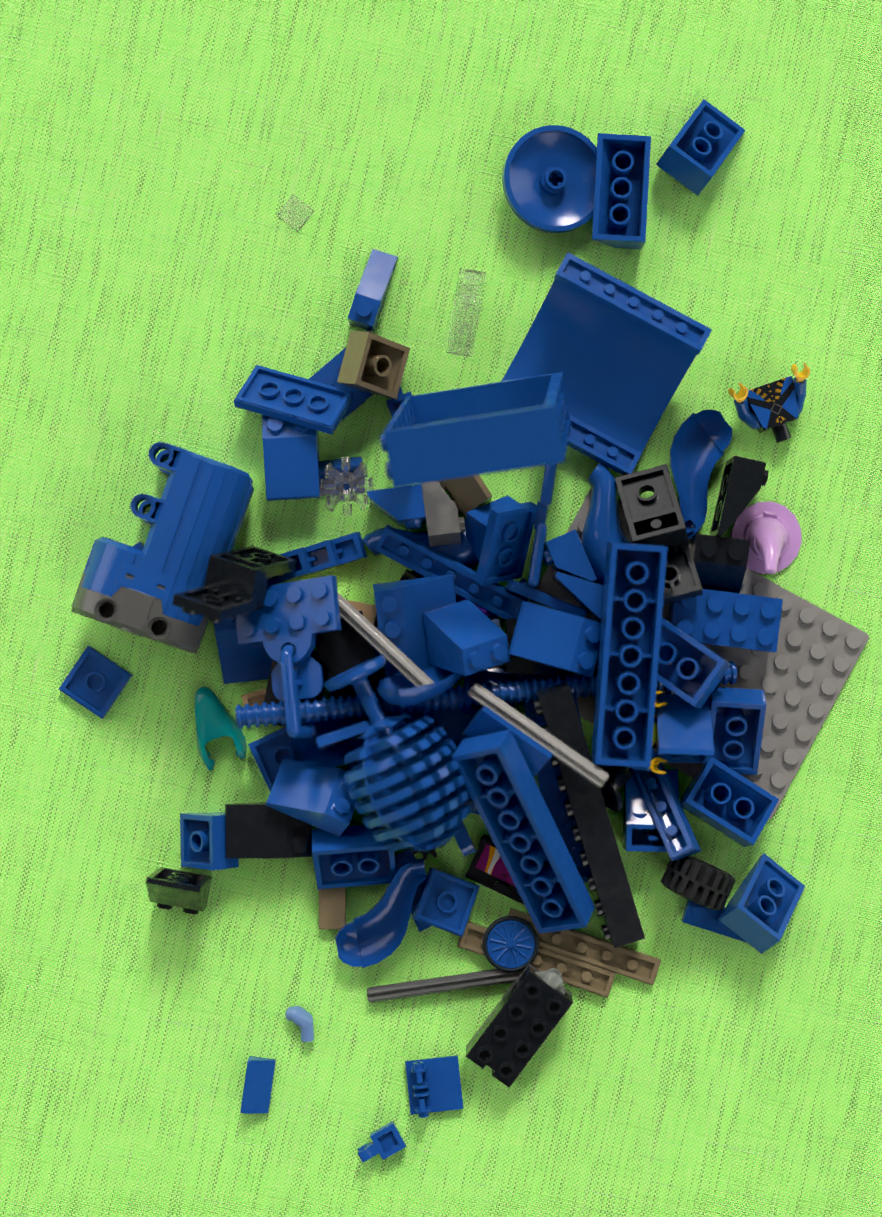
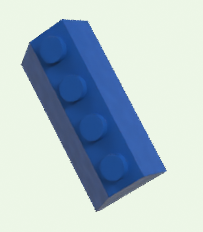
M598 133L592 227L593 241L614 248H643L646 242L651 136Z

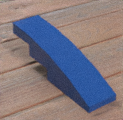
M360 532L280 554L297 560L295 571L284 573V576H272L271 579H268L267 586L366 558L367 554Z

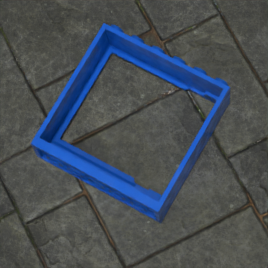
M563 372L406 396L385 428L384 434L380 437L383 452L387 451L389 462H386L388 479H393L394 487L564 462L571 421Z

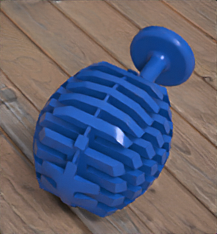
M382 654L324 682L328 691H335L351 684L371 722L370 726L356 739L366 738L363 745L358 746L344 756V765L358 759L359 761L362 760V763L348 770L344 777L346 783L360 780L349 789V794L352 799L363 797L360 801H357L355 808L359 814H369L362 820L366 828L371 829L379 826L378 829L372 832V836L377 842L391 839L392 841L384 845L391 852L408 847H413L409 851H429L445 845L462 828L454 829L457 822L465 819L474 810V802L458 807V804L465 802L470 797V794L464 784L463 775H460L458 770H456L459 768L456 760L453 761V754L449 755L451 751L456 749L455 743L452 739L437 742L447 734L442 726H436L422 732V729L435 721L428 715L409 722L402 720L409 715L386 717L368 681L369 674L385 666L386 659Z

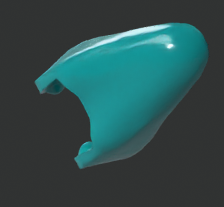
M208 687L197 689L194 706L197 747L209 771L213 770L215 761L211 759L206 744L220 737H231L236 747V756L241 760L245 759L247 753L246 738L242 730L237 727L236 721Z

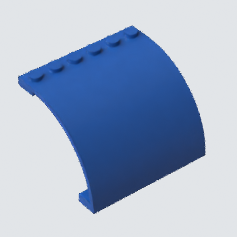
M567 252L554 276L555 280L502 381L563 372L571 421L567 446L621 475L631 474L667 405L694 358L701 352L712 329Z

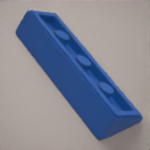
M660 762L658 770L666 772L663 763ZM632 769L671 861L700 852L701 849L667 772L664 775H660L652 770Z

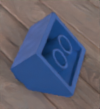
M421 484L367 491L371 504L399 526H405L406 530L422 528L421 524L426 523Z
M480 707L462 732V735L467 739L510 729L534 778L553 754L488 707Z
M713 757L698 771L679 800L683 809L743 847L755 844L779 801L778 798Z
M365 825L347 826L339 837L319 828L312 829V856L317 889L390 883L396 874L395 851H389L384 845L392 840L388 839L377 842L373 838L372 832L378 829L379 826L371 829L366 828Z

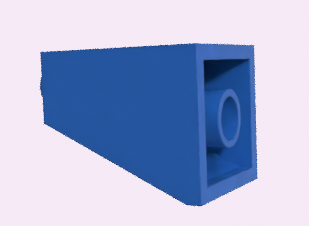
M463 600L422 613L430 665L467 676L510 661L507 635L470 600Z
M663 690L665 693L658 694L657 701L659 703L667 702V704L662 707H656L655 758L666 759L668 763L706 764L714 756L710 699L706 700L702 708H697L680 696L675 695L673 691Z

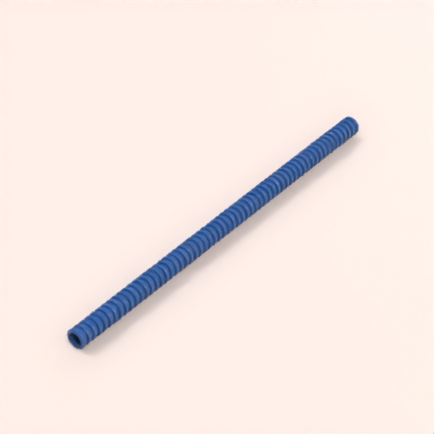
M728 661L731 663V666L719 682L722 685H727L728 682L733 685L737 681V668L733 661ZM575 674L571 678L565 675L564 678L556 676V679L548 677L547 680L541 677L538 681L532 678L531 681L523 679V682L515 680L514 683L508 680L504 684L502 681H498V684L490 682L489 685L482 683L481 686L511 705L515 701L517 704H521V701L529 703L530 700H537L536 691L566 682L571 689L572 696L578 699L581 695L583 698H587L588 695H591V697L596 696L597 675L593 674L592 677L581 675L578 677ZM657 681V691L662 690V688L670 690ZM465 684V687L457 685L456 688L451 687L436 698L406 708L392 705L374 692L386 716L387 713L395 715V712H399L401 715L404 714V711L412 714V711L415 710L417 713H420L421 710L429 712V709L437 711L438 708H441L442 711H445L448 707H450V710H454V707L462 709L463 706L471 708V705H475L476 708L480 706V704L468 696L471 688L469 684ZM357 694L356 697L347 695V698L339 695V698L336 699L334 696H331L330 699L322 697V700H317V698H313V701L305 699V701L301 702L299 700L301 723L304 720H307V723H310L311 720L319 722V719L328 721V718H332L334 721L337 717H340L341 720H344L345 717L353 719V716L361 718L362 715H366V718H368ZM272 701L269 705L266 702H263L262 705L254 703V706L245 704V707H241L238 704L235 707L236 724L239 729H242L243 726L251 728V725H255L257 728L260 727V724L268 727V724L271 723L273 726H277V723L285 725L286 722L283 701H279V704H275Z

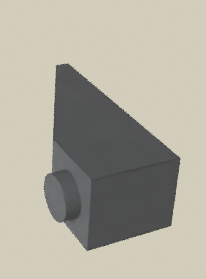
M438 481L421 483L429 547L461 543V533H466L464 517H458L456 505Z

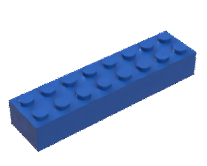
M607 542L591 752L592 761L598 765L650 768L667 558L666 546Z
M511 730L463 739L454 752L452 759L453 761L456 760L459 765L457 770L460 775H463L464 784L538 933L586 927L595 909V905Z

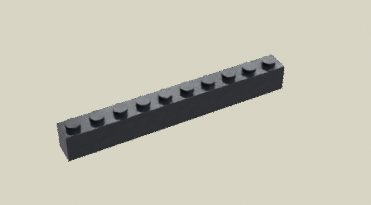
M565 682L536 691L537 700H534L533 704L537 716L542 715L545 725L541 726V728L592 762L569 685ZM552 755L550 758L552 766H558L560 776L556 777L560 792L565 791L568 801L564 802L568 817L573 816L576 825L571 827L575 841H580L583 848L582 851H579V856L583 867L588 866L590 875L586 876L590 891H596L598 900L594 901L598 916L603 915L605 924L601 925L605 940H611L614 948L645 939L600 787H597Z

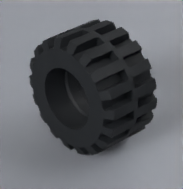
M691 855L675 861L670 859L661 879V883L669 890L713 910H723L736 881L731 874Z

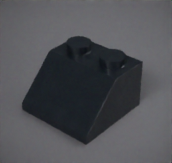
M703 534L692 536L690 550L702 589L740 593L747 569L750 540Z

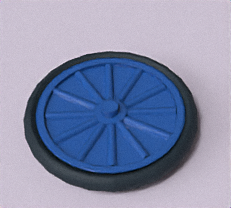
M505 916L495 920L489 925L483 937V951L487 960L492 966L504 972H516L526 968L535 959L539 948V940L534 927L525 919L517 916Z

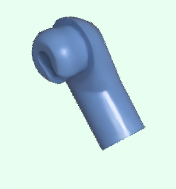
M300 1006L289 1007L285 1013L286 1019L300 1027L301 1041H314L312 1015Z

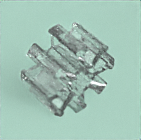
M342 457L341 469L343 473L340 474L332 467V463L325 467V479L329 480H320V496L331 494L326 497V508L331 512L334 511V507L341 500L344 501L343 516H352V504H350V501H355L362 511L369 506L368 495L363 493L373 490V478L363 479L368 476L367 466L363 462L359 463V467L353 473L349 472L350 458ZM343 484H349L350 489L344 490Z

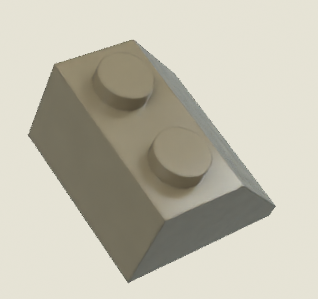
M350 331L337 383L360 391L397 399L410 348L371 332Z
M479 475L438 481L444 491L447 490L452 497L458 514L462 513L464 517H466V512L491 501L492 494Z

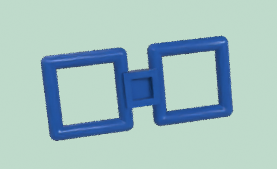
M557 463L545 465L540 501H537L538 508L534 522V530L536 531L528 578L529 587L537 589L540 583L543 551L547 536V526L545 523L547 511L551 508Z

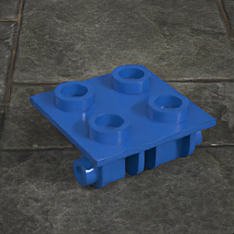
M458 1055L405 1061L411 1115L418 1114L419 1118H425L431 1112L464 1109Z

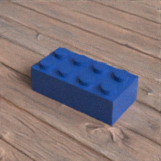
M702 589L703 595L670 603L668 622L702 644L777 652L783 599Z

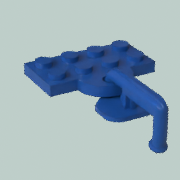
M333 575L269 585L266 588L263 609L252 611L251 614H242L236 618L238 645L263 642L267 654L271 659L278 662L271 673L272 689L275 697L280 701H284L287 734L292 738H311L316 732L314 725L306 722L301 725L299 700L314 698L323 690L322 666L310 656L316 645V634L341 631L337 579Z

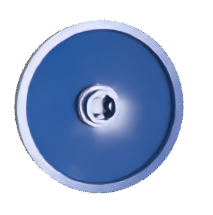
M560 125L538 127L522 136L508 153L502 173L505 198L515 215L526 225L546 233L569 232L589 221L593 217L597 147L582 133Z

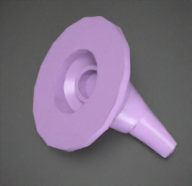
M772 501L757 502L745 508L735 520L731 531V538L750 540L747 569L759 574H775L787 568L797 557L802 543L801 527L795 515L784 505Z

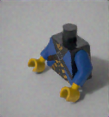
M803 363L804 369L801 372H798L795 364L791 366V372L795 376L794 379L792 376L751 390L738 383L740 391L737 394L732 388H729L728 394L735 399L734 404L739 419L752 429H757L759 433L772 429L776 443L791 439L787 424L797 420L803 410L806 397V379L810 375V368L807 364Z

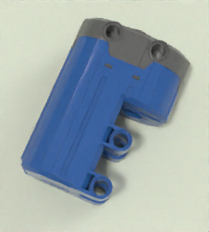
M158 442L149 449V459L162 473L169 476L161 499L148 494H138L132 499L130 505L131 511L135 516L151 525L143 550L106 537L94 540L72 603L71 612L196 654L208 624L206 616L184 613L182 611L183 608L172 605L173 597L176 593L205 585L210 555L234 550L254 492L253 481L247 472L165 442ZM162 449H166V450L161 451V452L158 454V456L156 457V454H157L158 451H160V450H162ZM169 456L168 460L163 462V460ZM151 506L150 511L145 514L146 509Z

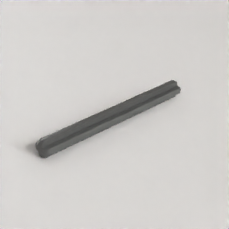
M492 969L367 988V998L369 1003L513 983L522 970L504 972Z

